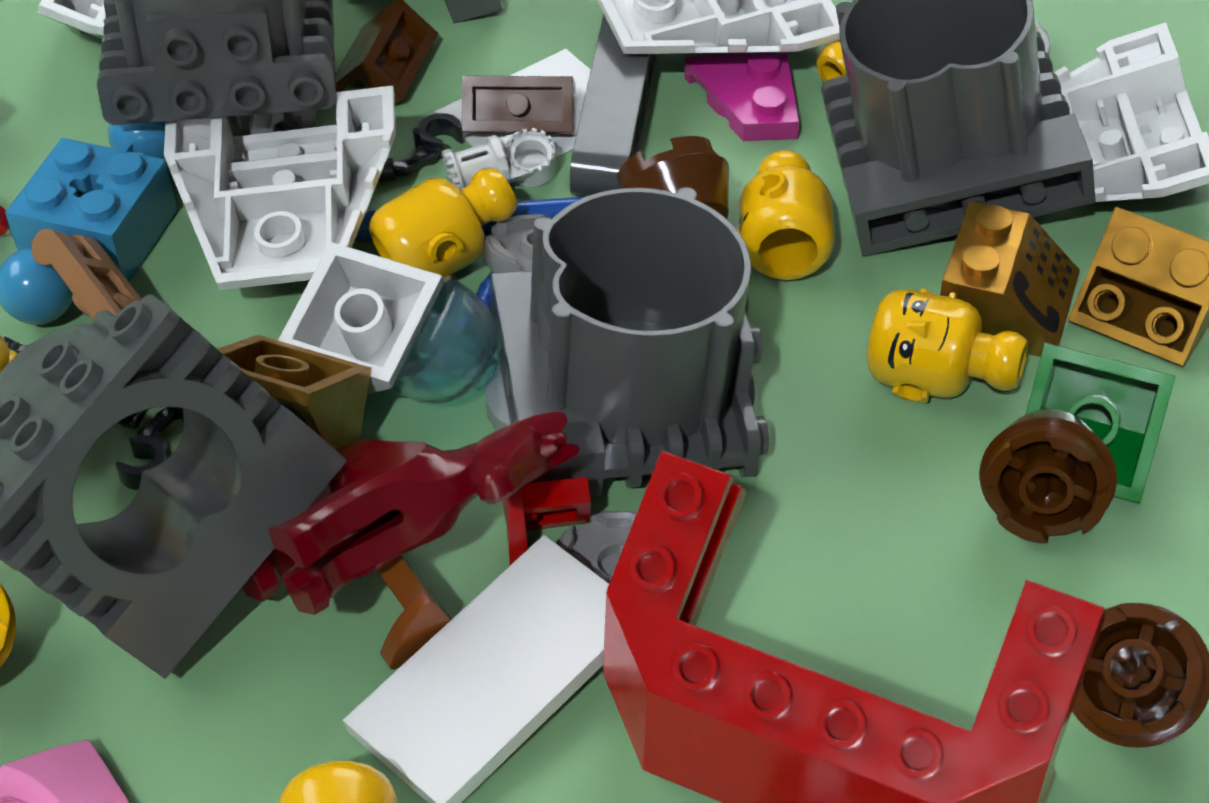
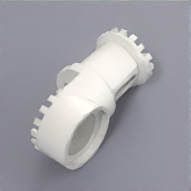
M532 128L530 132H527V129H522L520 132L517 131L500 138L493 135L487 137L485 144L456 153L451 149L441 151L445 170L450 172V175L447 176L448 180H452L451 182L459 190L469 185L472 176L484 168H496L502 173L508 183L516 182L520 186L530 188L542 186L549 182L557 169L555 144L552 142L551 136H546L543 130L539 133L535 128ZM526 150H538L546 155V160L537 167H523L516 162V158Z

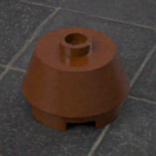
M700 136L671 138L672 150L658 153L647 160H644L642 151H639L631 156L617 173L621 189L651 188L678 193V190L681 188H692L697 193V201L714 209L726 219L728 218L729 164L723 157L713 151L710 140Z
M1045 409L1023 415L992 440L985 450L980 463L979 480L984 498L990 508L997 514V521L1012 534L1025 540L1048 543V536L1067 535L1082 529V534H1084L1100 521L1114 497L1117 486V470L1109 449L1087 424L1070 413Z
M1123 603L1105 609V621L1072 712L1091 733L1119 746L1133 748L1152 747L1177 738L1199 719L1209 700V652L1204 641L1185 619L1160 606L1146 603Z

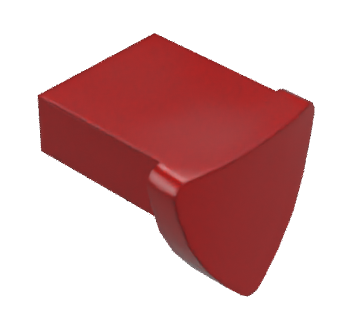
M588 477L525 484L514 495L502 501L510 565L528 550L526 531L589 523L591 498Z

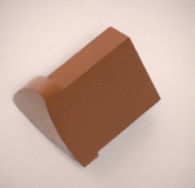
M402 555L377 569V572L405 609L389 631L380 651V655L391 670L399 669L452 620L449 613L421 575Z

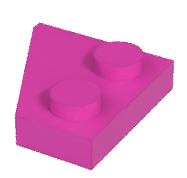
M787 52L684 57L685 80L689 84L698 82L707 91V103L718 115L725 117L729 121V127L742 141L798 139L799 119Z

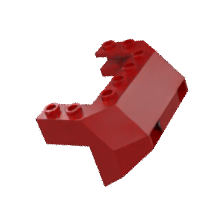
M661 450L607 588L605 607L603 675L642 770L722 803H1046L1057 775L1053 764L1105 621V607L1026 580L972 730L964 729L695 626L747 491L742 486L732 483L733 477L730 474Z

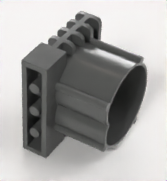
M104 0L106 20L103 28L104 37L101 44L102 55L99 61L100 73L97 77V90L104 120L109 124L125 125L329 109L336 103L333 0Z
M853 0L852 2H841L836 6L846 75L827 80L823 83L821 91L862 257L958 235L970 200L1026 212L1032 217L1096 203L1093 159L1075 113L1070 114L1066 97L1062 95L1061 84L1057 75L1053 73V64L1049 54L1045 52L1043 38L1036 31L1032 0Z
M684 187L679 189L678 193L651 188H622L584 197L565 207L552 219L540 217L534 221L532 271L491 274L490 318L510 425L543 413L563 412L568 419L566 426L562 430L567 436L566 443H574L579 447V453L576 456L548 469L544 474L529 483L588 477L590 497L602 496L603 479L624 477L627 488L640 487L642 475L653 473L661 450L719 470V468L738 467L741 477L756 475L759 455H764L768 452L769 435L764 416H755L753 409L755 388L751 370L752 364L761 362L762 339L758 325H749L747 319L748 287L751 274L750 255L745 241L736 228L717 211L697 201V193L694 189Z
M149 294L139 301L128 304L116 316L109 311L103 310L95 315L94 324L66 327L39 338L19 352L0 373V560L28 577L44 592L53 595L63 602L75 614L91 622L106 638L166 679L273 551L274 545L269 536V527L280 525L307 510L347 462V459L293 412L269 395L263 387L246 375L232 360L216 349L171 307ZM156 407L183 408L184 429L179 445L163 463L142 472L139 489L131 503L122 512L109 519L76 524L73 514L74 483L80 465L95 441L111 426L134 413Z

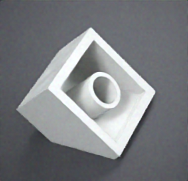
M330 242L278 341L371 367L367 394L390 389L444 284L443 276Z

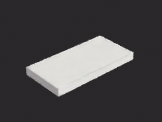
M543 535L343 719L347 732L427 803H462L603 666L606 591L609 584Z

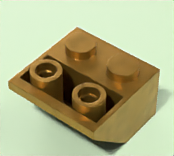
M1115 207L1068 320L1185 367L1209 326V241Z

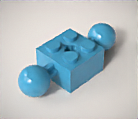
M165 121L125 125L109 124L108 139L111 148L66 138L59 140L5 211L17 248V252L11 254L0 266V304L10 316L27 324H45L62 316L72 304L73 293L54 267L40 265L32 256V240L43 229L65 232L68 236L77 234L93 237L105 250L127 281H131L178 211L167 162L164 157Z

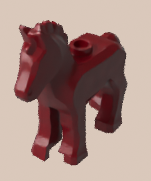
M554 411L531 416L495 431L478 442L454 450L443 451L425 442H391L372 439L356 441L335 449L347 459V462L307 510L280 525L269 527V536L274 549L243 585V591L248 597L263 602L276 593L280 581L283 580L291 600L298 611L313 615L329 607L330 599L352 581L381 568L408 551L445 535L453 528L464 507L478 495L487 504L501 502L514 495L525 484L544 474L548 469L576 456L579 453L578 445L566 443L567 436L562 432L568 422L566 415L563 412Z

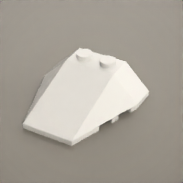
M597 0L624 54L798 52L840 40L836 8L831 0Z
M1166 22L1104 43L1095 49L1097 54L1095 59L1070 73L1065 66L1054 72L1061 84L1062 95L1066 97L1070 114L1075 113L1093 159L1096 202L1161 198L1209 184V137L1207 132L1202 133L1186 90L1179 56Z
M393 85L336 92V125L233 137L227 117L165 121L164 157L219 291L310 280L330 242L352 248L396 137L395 92Z

